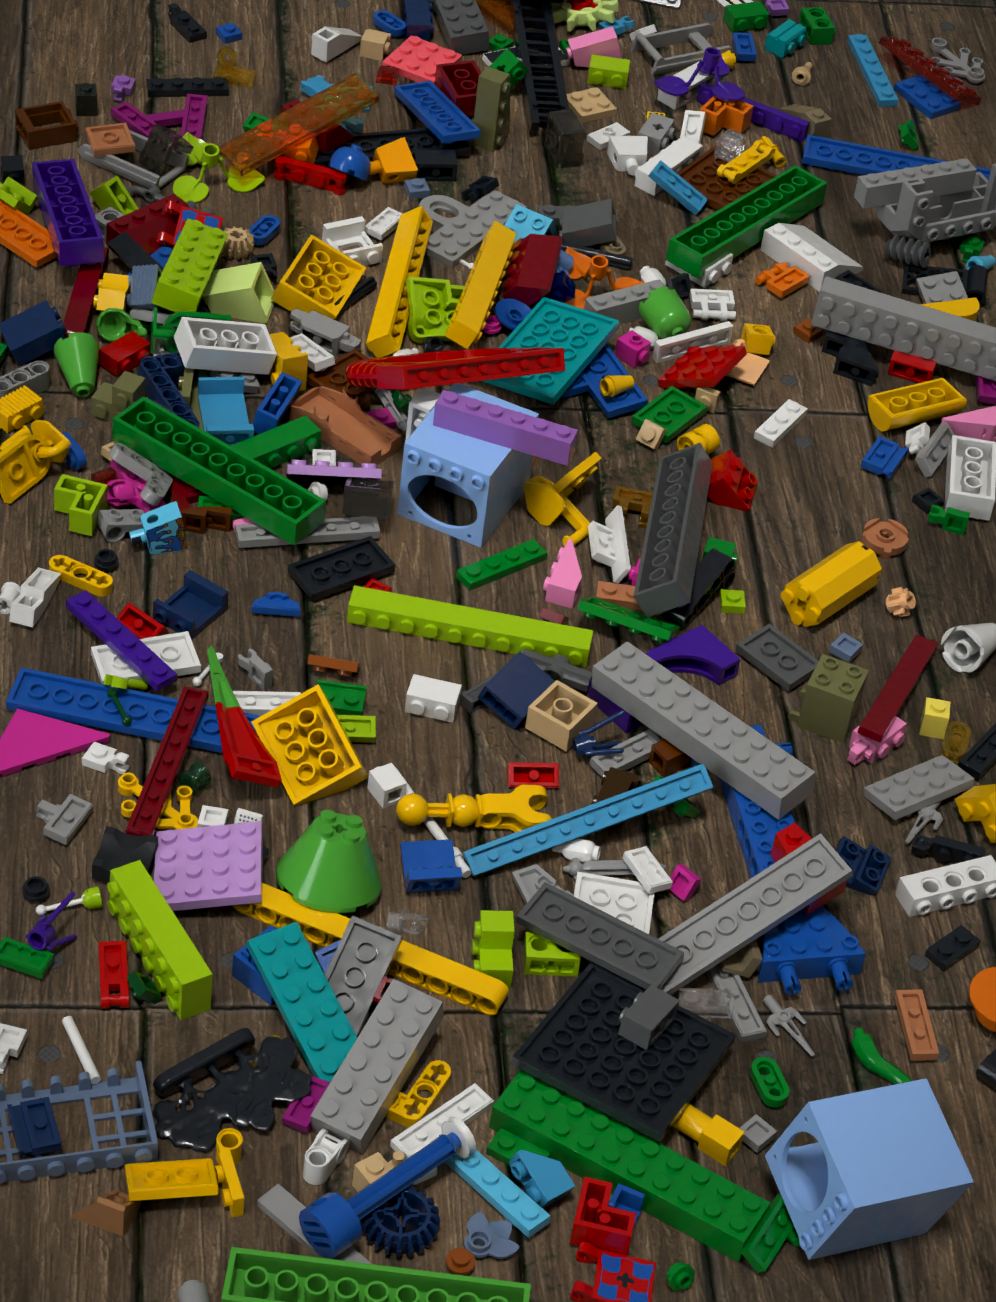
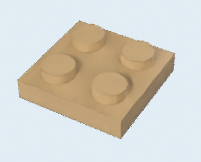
M598 87L566 94L569 110L581 123L616 115L617 108Z

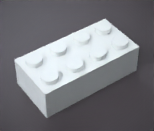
M182 317L174 335V340L185 368L268 375L277 356L265 324Z
M952 435L947 454L944 511L947 512V508L950 507L969 512L970 518L989 521L995 503L996 442Z

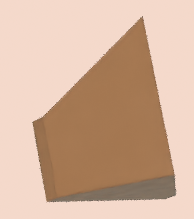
M115 1189L98 1196L97 1202L70 1217L124 1236L142 1200L129 1201L127 1193Z

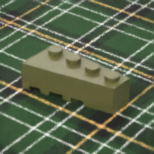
M487 66L479 75L473 123L481 130L480 138L472 139L471 145L494 152L498 146L503 144L504 139L510 133V74Z

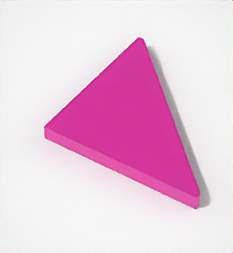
M17 708L0 738V774L6 776L22 771L23 767L35 763L37 766L56 760L57 756L67 753L72 755L88 750L93 742L107 744L110 742V734Z

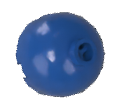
M352 144L351 148L343 146L337 149L331 157L328 166L367 181L371 163L369 157L363 153L364 148Z

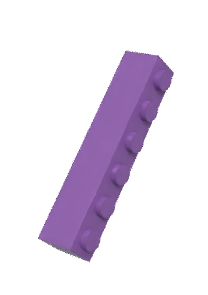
M446 390L442 391L435 403L433 426L568 466L575 452L577 429Z

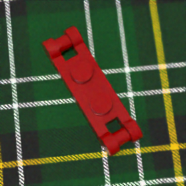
M284 156L275 158L277 169L274 171V178L276 180H289L332 191L338 196L346 193L344 183L347 180V174L345 172Z

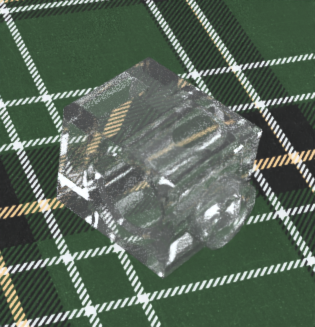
M728 128L717 139L714 156L730 162L743 153L746 136Z

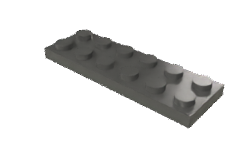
M546 882L543 883L516 916L517 924L646 990L650 985L661 989L684 957L683 951Z

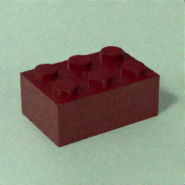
M475 61L437 64L435 85L467 117L474 116L478 78L481 74Z

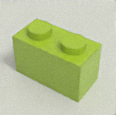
M591 54L587 84L626 89L630 60Z

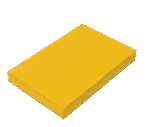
M211 1158L131 1163L125 1165L129 1201L218 1195V1183L213 1159Z

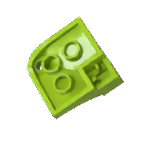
M409 276L406 280L410 312L408 321L410 338L422 344L430 336L438 337L442 341H452L445 336V333L464 286L450 285V280Z

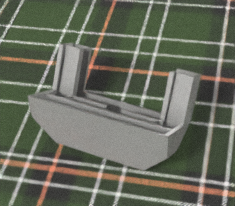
M992 164L989 180L981 172H976L971 191L933 197L934 192L932 190L923 192L925 182L920 178L917 179V182L913 183L903 182L898 203L876 206L877 217L894 236L898 234L901 238L906 236L908 239L922 240L923 243L991 230L996 226V164Z

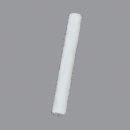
M66 1016L62 1019V1023L85 1072L90 1074L91 1084H98L101 1081V1077L72 1016Z

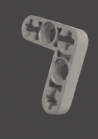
M115 443L109 452L110 457L147 481L140 496L147 503L158 506L173 482V478L132 449L121 443Z

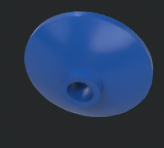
M502 299L495 307V314L498 320L513 331L531 312V308L515 299Z

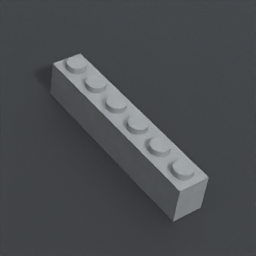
M966 158L858 176L854 198L863 209L898 203L903 182L913 183L917 182V179L920 178L925 182L923 192L932 190L934 192L933 197L971 191L977 169Z

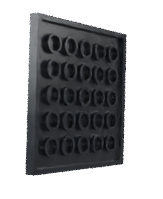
M590 962L512 1056L511 1065L660 1142L732 1046L736 1034L678 1005L675 1020L645 1050L618 1033L621 1022H619L621 1012L625 1007L630 1008L638 993H644L646 989Z

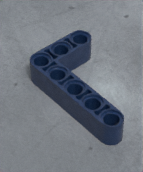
M175 352L143 358L140 362L138 375L146 378L145 395L147 398L199 428L200 423L175 386L176 383H179V376H184L185 370L180 353ZM194 369V380L198 377L199 369Z

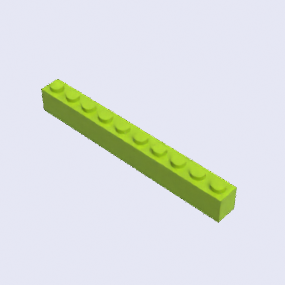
M355 585L348 604L347 623L511 654H517L519 651L523 653L524 649L550 658L559 654L569 659L571 665L587 667L593 630Z

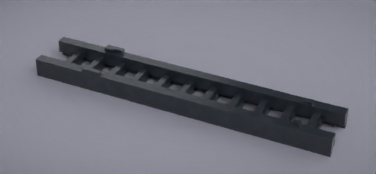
M509 0L517 57L529 70L521 78L529 133L534 135V131L539 130V125L561 126L565 136H570L572 124L552 4L550 0Z

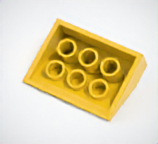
M311 234L279 282L270 300L289 311L299 309L310 313L313 310L335 319L365 272L366 267ZM342 296H344L341 302L335 306L334 303Z
M319 684L251 721L260 740L276 760L282 783L294 806L345 791L369 778L327 695Z

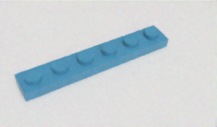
M848 35V45L878 107L897 106L899 99L867 35Z

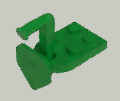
M153 308L152 322L138 320L147 331H151L150 354H154L156 339H162L166 348L171 353L179 351L174 335L182 317L231 321V314L178 311L171 314L164 324L157 323V308Z

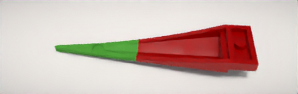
M210 646L207 654L224 762L229 766L231 777L277 788L282 781L277 762L248 721L226 679L214 648Z

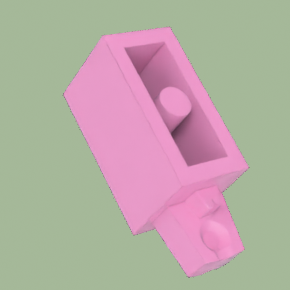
M896 716L881 742L858 734V726L852 732L847 760L856 765L864 759L872 764L879 758H884L895 746L899 747L905 740L906 735L904 733L907 723Z

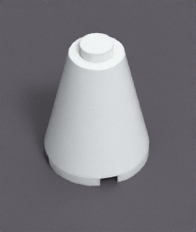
M996 624L960 625L947 630L941 640V645L944 644L945 652L942 654L946 663L958 672L964 671L969 673L978 669L996 649Z

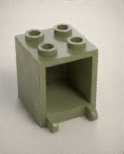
M822 654L807 683L806 689H801L799 692V697L803 699L800 713L792 710L788 714V719L798 723L797 727L844 743L859 712L869 670Z

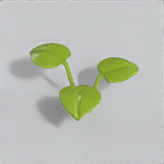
M186 132L180 141L178 151L189 156V163L187 165L193 166L197 163L202 165L198 180L193 176L186 175L176 179L173 184V193L185 202L193 201L196 204L207 197L209 187L201 183L205 169L214 168L218 163L225 177L228 178V186L233 191L248 193L265 180V177L260 172L245 165H233L229 168L228 173L224 166L223 158L219 157V147L213 143H207L196 138L189 132Z

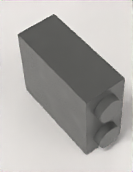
M612 199L563 209V217L560 218L562 230L559 231L560 237L563 239L562 242L586 247L617 240L616 212Z

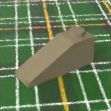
M798 104L779 108V111L808 121L807 135L828 138L832 119L821 108Z

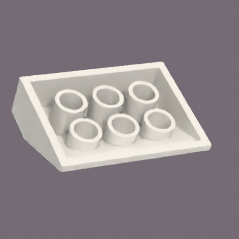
M777 223L764 230L760 250L776 262H787L789 268L796 266L810 275L809 283L807 284L819 292L825 276L836 279V276L848 270L854 274L863 271V266L803 225Z

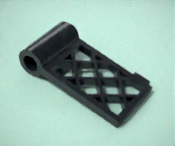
M905 264L901 294L920 295L917 287H908L912 283L916 285V278L957 271L959 277H962L960 280L967 297L977 298L981 306L986 301L988 271L980 265L972 266L969 270L931 266L922 268ZM909 272L918 273V275L913 276Z

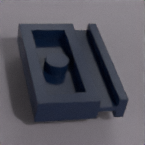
M49 1097L20 1102V1105L17 1106L7 1105V1112L19 1158H23L25 1154L30 1153L38 1155L61 1150V1139Z

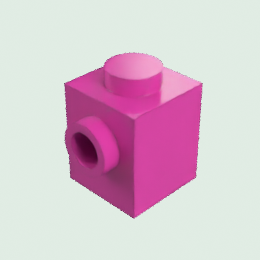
M631 330L617 339L615 356L632 368H636L642 363H646L650 358L651 342Z

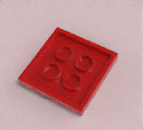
M712 345L699 348V346L690 347L657 380L659 387H714L747 355L745 346L728 345L726 347H717Z

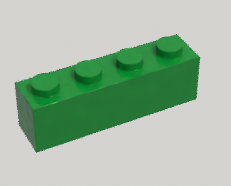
M305 415L231 445V447L271 469L310 453L313 449H319L322 430Z

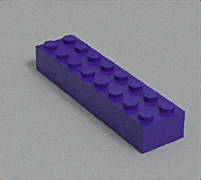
M63 159L32 162L33 187L36 195H38V202L60 266L72 267L76 264L93 265L98 262H104L103 236L75 160Z

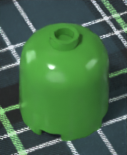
M667 286L656 288L648 293L650 297L644 303L640 302L638 308L639 315L649 329L657 334L658 339L661 340L687 333L691 325L689 311L675 289H668Z

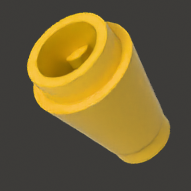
M606 375L600 380L601 393L608 397L616 396L634 387V379L631 375Z

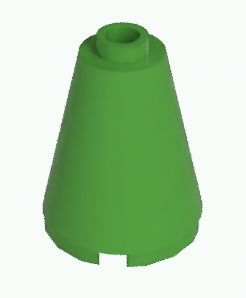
M83 332L71 333L69 338L64 340L61 337L54 345V354L72 393L78 397H87L94 391L100 350L98 340H94V336Z

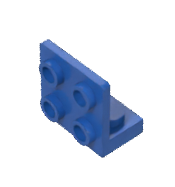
M451 839L401 842L400 851L406 893L458 890L462 879L461 867H456Z

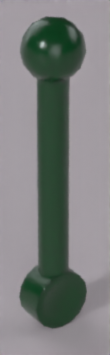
M109 688L107 696L113 699L122 716V723L127 726L130 725L132 718L127 716L118 700L117 690Z

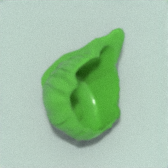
M107 308L98 315L96 321L97 332L104 340L110 343L131 331H134L140 337H144L147 334V330L141 325L140 321L133 320L128 313L119 308Z

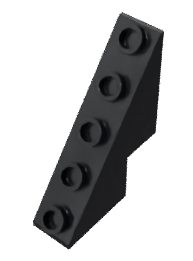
M827 331L821 352L837 357L833 373L872 387L874 378L879 376V369L874 364L872 354L868 351L865 341L833 331Z

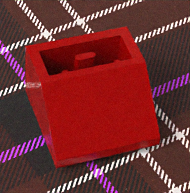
M732 450L712 458L713 466L708 497L716 505L742 511L750 510L758 482L755 475L746 468L742 459L736 456Z

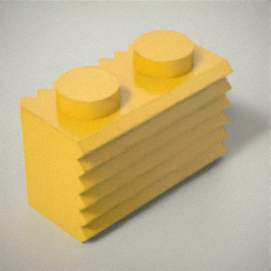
M25 385L5 395V397L2 396L0 399V429L2 428L6 433L14 429H20L25 423L33 419L37 420L44 414V399Z

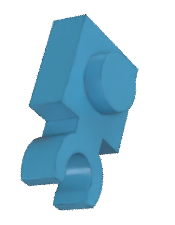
M623 16L619 20L615 18L614 23L603 21L599 23V30L613 26L616 35L625 33V29L629 30L635 27V20L629 21V16Z

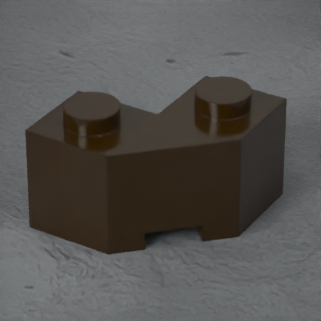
M610 767L609 771L604 772L599 796L594 795L591 805L638 788L642 776Z

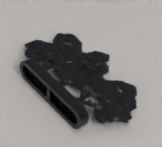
M242 1028L164 1071L153 1082V1087L162 1097L173 1095L183 1089V1093L178 1101L162 1100L155 1104L153 1114L157 1119V1124L155 1125L156 1134L159 1138L168 1137L174 1146L182 1148L191 1147L194 1150L208 1152L215 1144L217 1135L220 1132L221 1121L225 1118H231L236 1126L247 1127L253 1125L256 1129L268 1131L276 1116L271 1106L273 1100L293 1102L307 1096L311 1091L310 1083L312 1076L300 1069L291 1068L299 1053L296 1045L290 1037L280 1039L268 1036L263 1040L260 1051L257 1054L247 1055L245 1053L254 1046L256 1039L249 1028ZM239 1058L240 1068L238 1070L220 1072V1067ZM249 1061H256L258 1066L253 1067ZM211 1072L217 1079L216 1085L207 1091L196 1090L192 1083ZM197 1093L203 1094L204 1098L198 1099ZM189 1094H192L195 1100L194 1107L187 1111L185 1100L191 1099ZM180 1103L181 1110L177 1111L175 1106Z

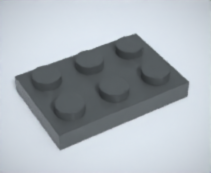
M770 623L737 643L735 650L787 691L792 690L810 678L819 662Z

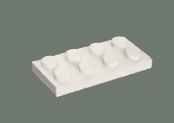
M188 631L140 639L174 670L177 676L201 672V664ZM107 645L91 647V656L101 684L104 682L105 674L145 681Z

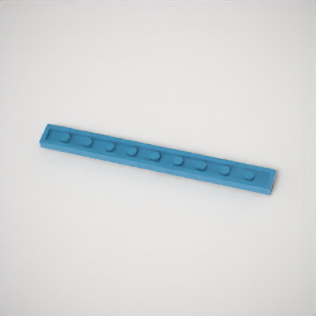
M703 763L464 851L463 855L468 867L472 871L471 875L473 878L711 790L713 785Z

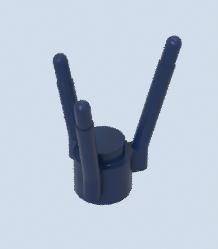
M625 710L613 714L588 729L578 731L579 737L573 738L576 756L589 757L593 755L623 753V748H612L622 743V741L596 744L594 736L589 737L588 734L625 715Z

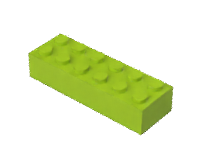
M188 218L157 282L151 303L173 312H196L221 257L228 233L223 232L219 228L204 225L198 220Z
M138 860L110 870V882L107 883L110 893V900L107 901L108 910L112 916L115 915L117 917L122 933L124 935L127 934L130 938L133 951L136 954H140L143 966L147 973L151 972L159 992H163L166 996L170 1011H175L180 1021L211 1010L213 974L142 862Z

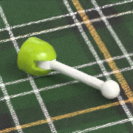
M98 886L86 889L80 899L71 900L66 907L83 904L88 909L101 908L102 900ZM61 903L49 906L38 905L36 913L44 915L47 911L55 910Z

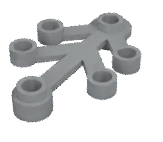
M932 39V52L937 55L942 54L948 60L932 57L930 61L931 68L939 69L941 66H946L943 68L942 76L947 79H951L953 76L967 78L973 84H978L985 80L984 70L982 69L983 60L981 58L974 57L971 61V67L967 65L971 53L970 49L960 48L958 57H956L946 49L947 41L945 39Z

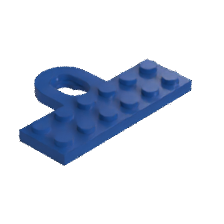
M607 344L603 346L580 373L578 378L560 397L567 398L588 391L607 419L641 409L648 404V399L635 382L633 388L613 397L604 396L601 393L600 380L606 375H629Z

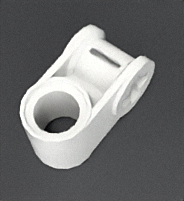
M321 1129L313 1144L305 1153L303 1166L304 1180L312 1185H320L326 1182L336 1166L344 1159L350 1141L347 1139L340 1140L328 1134V1130Z

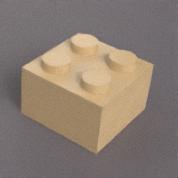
M556 680L528 706L525 728L567 751L573 745V738L579 737L578 731L588 729L594 725L598 703Z

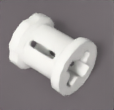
M6 582L2 586L0 613L10 614L11 603L20 595L21 587L18 584Z

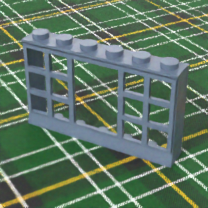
M135 1061V1077L119 1079L118 1069L111 1068L107 1071V1081L99 1082L95 1085L91 1084L88 1072H82L78 1075V1085L62 1087L60 1076H52L50 1078V1089L34 1091L32 1081L26 1079L21 1082V1093L5 1095L3 1084L0 1083V1135L3 1134L5 1146L4 1150H0V1157H6L7 1162L0 1163V1184L17 1180L27 1181L45 1176H60L74 1172H89L102 1168H117L131 1163L157 1161L158 1140L141 1061ZM138 1094L141 1108L120 1111L117 1096ZM49 1097L51 1105L84 1101L93 1150L41 1157V1154L34 1155L35 1158L13 1161V1156L19 1154L17 1148H11L9 1133H13L11 1126H7L5 1114L7 1105L17 1106L20 1105V1102ZM111 1097L114 1112L93 1115L90 1100ZM143 1116L145 1130L124 1133L122 1118ZM115 1119L118 1134L97 1137L94 1122ZM147 1137L148 1141L146 1143L126 1144V1140ZM120 1141V1146L99 1149L98 1144Z

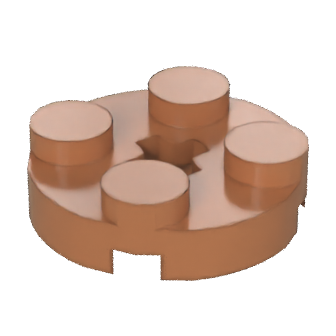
M881 518L868 521L864 526L861 543L864 546L873 550L882 559H890L892 555H898L905 551L909 538L907 537V529L901 523L892 519H888V522H880Z

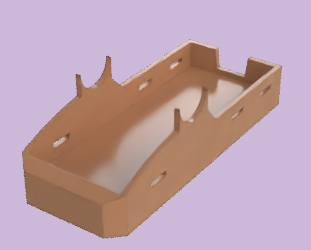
M322 386L312 388L295 399L290 405V420L293 421L306 415L322 430L321 439L359 464L375 463L378 465L400 450L402 435L363 412L358 404V396L356 399H351L346 394L345 387H343V393Z

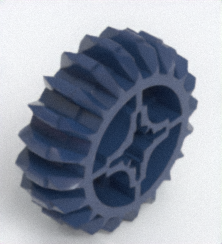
M415 1185L411 1189L405 1188L361 1219L363 1235H367L366 1240L368 1244H374L376 1251L384 1249L386 1257L390 1253H396L398 1259L402 1254H406L411 1258L413 1251L421 1255L424 1247L430 1249L433 1240H436L438 1236V1228H440L441 1222L438 1207L434 1206L433 1198H426L425 1190L419 1193L416 1192Z

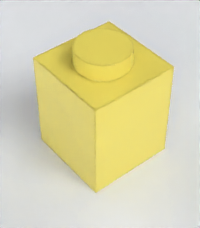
M926 697L920 718L919 735L944 739L950 717L951 702Z

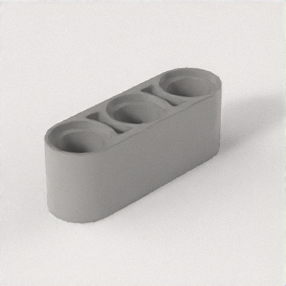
M34 361L1 376L0 399L2 396L5 397V395L16 391V389L24 385L36 394L47 390L50 386L48 363Z

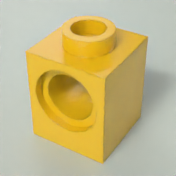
M744 323L741 339L746 343V352L769 355L771 347L775 345V335L770 326Z

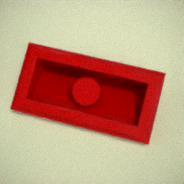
M130 602L127 603L116 617L139 639L169 634V631L162 624Z
M508 762L506 766L508 788H516L520 785H539L545 789H559V763Z

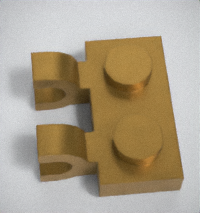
M616 486L612 506L616 507L618 505L622 507L624 524L628 509L641 512L639 527L646 528L653 492Z

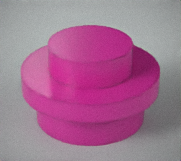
M489 315L482 331L489 335L497 334L501 331L502 324L496 316Z

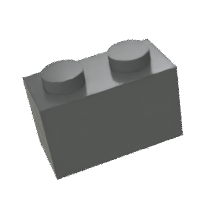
M650 985L644 993H638L630 1008L625 1007L619 1016L621 1025L618 1034L647 1050L675 1020L680 1000Z

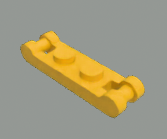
M756 140L752 147L726 165L721 164L717 170V175L722 178L726 177L729 182L736 184L770 160L775 154V149L771 146L766 147L763 142Z

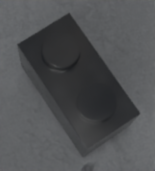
M414 150L413 159L418 168L416 178H425L426 181L456 182L458 164L455 150Z

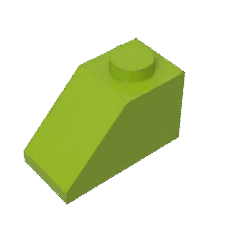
M118 176L105 181L89 192L101 211L111 206L126 215L139 209Z

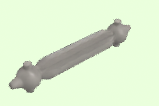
M572 858L573 862L562 867V871L572 875L574 880H576L577 872L601 876L634 875L624 860L587 861L581 864L578 858ZM659 863L663 869H666V865Z

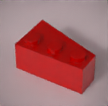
M793 823L775 834L770 855L776 863L813 838L796 823ZM847 880L804 907L803 911L805 914H810L842 894Z

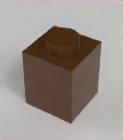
M666 739L652 744L649 763L665 778L687 768L690 756Z

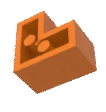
M713 96L700 108V111L706 113L703 132L714 136L724 127L734 133L742 134L750 126L754 106L741 100L725 101Z

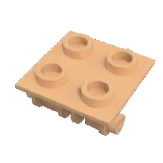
M743 339L734 341L733 345L745 346L746 349V343ZM747 353L725 376L754 386L770 363V360Z

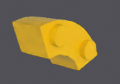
M104 273L103 279H99V293L94 296L93 308H97L96 310L100 312L105 311L107 308H119L126 312L127 295L131 292L128 282L129 276Z

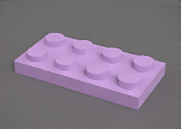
M292 459L291 464H286L287 474L381 478L382 469L376 468L377 464L361 463V467H353L352 462H338V466H330L329 461H315V465H306V460Z

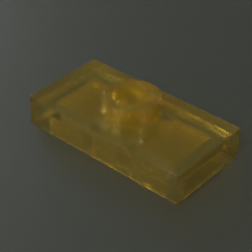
M217 64L213 78H227L228 84L252 88L256 78V70Z

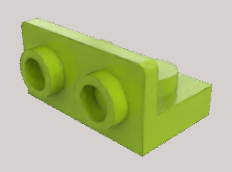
M7 177L4 183L0 182V199L29 215L38 199V195L10 177Z

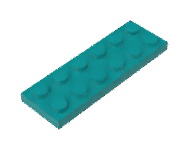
M296 921L247 941L246 946L312 1075L331 1082L355 1043L357 1036Z

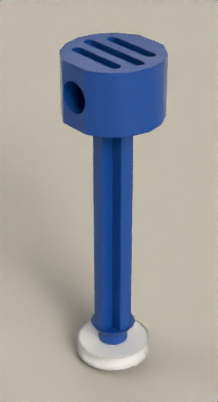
M450 1117L448 1121L442 1123V1134L437 1139L349 1199L345 1200L338 1193L328 1192L300 1211V1226L309 1244L322 1257L333 1259L361 1239L362 1227L360 1219L450 1157H454L455 1154L464 1159L468 1158L470 1154H474L477 1149L476 1142L466 1124L457 1117Z

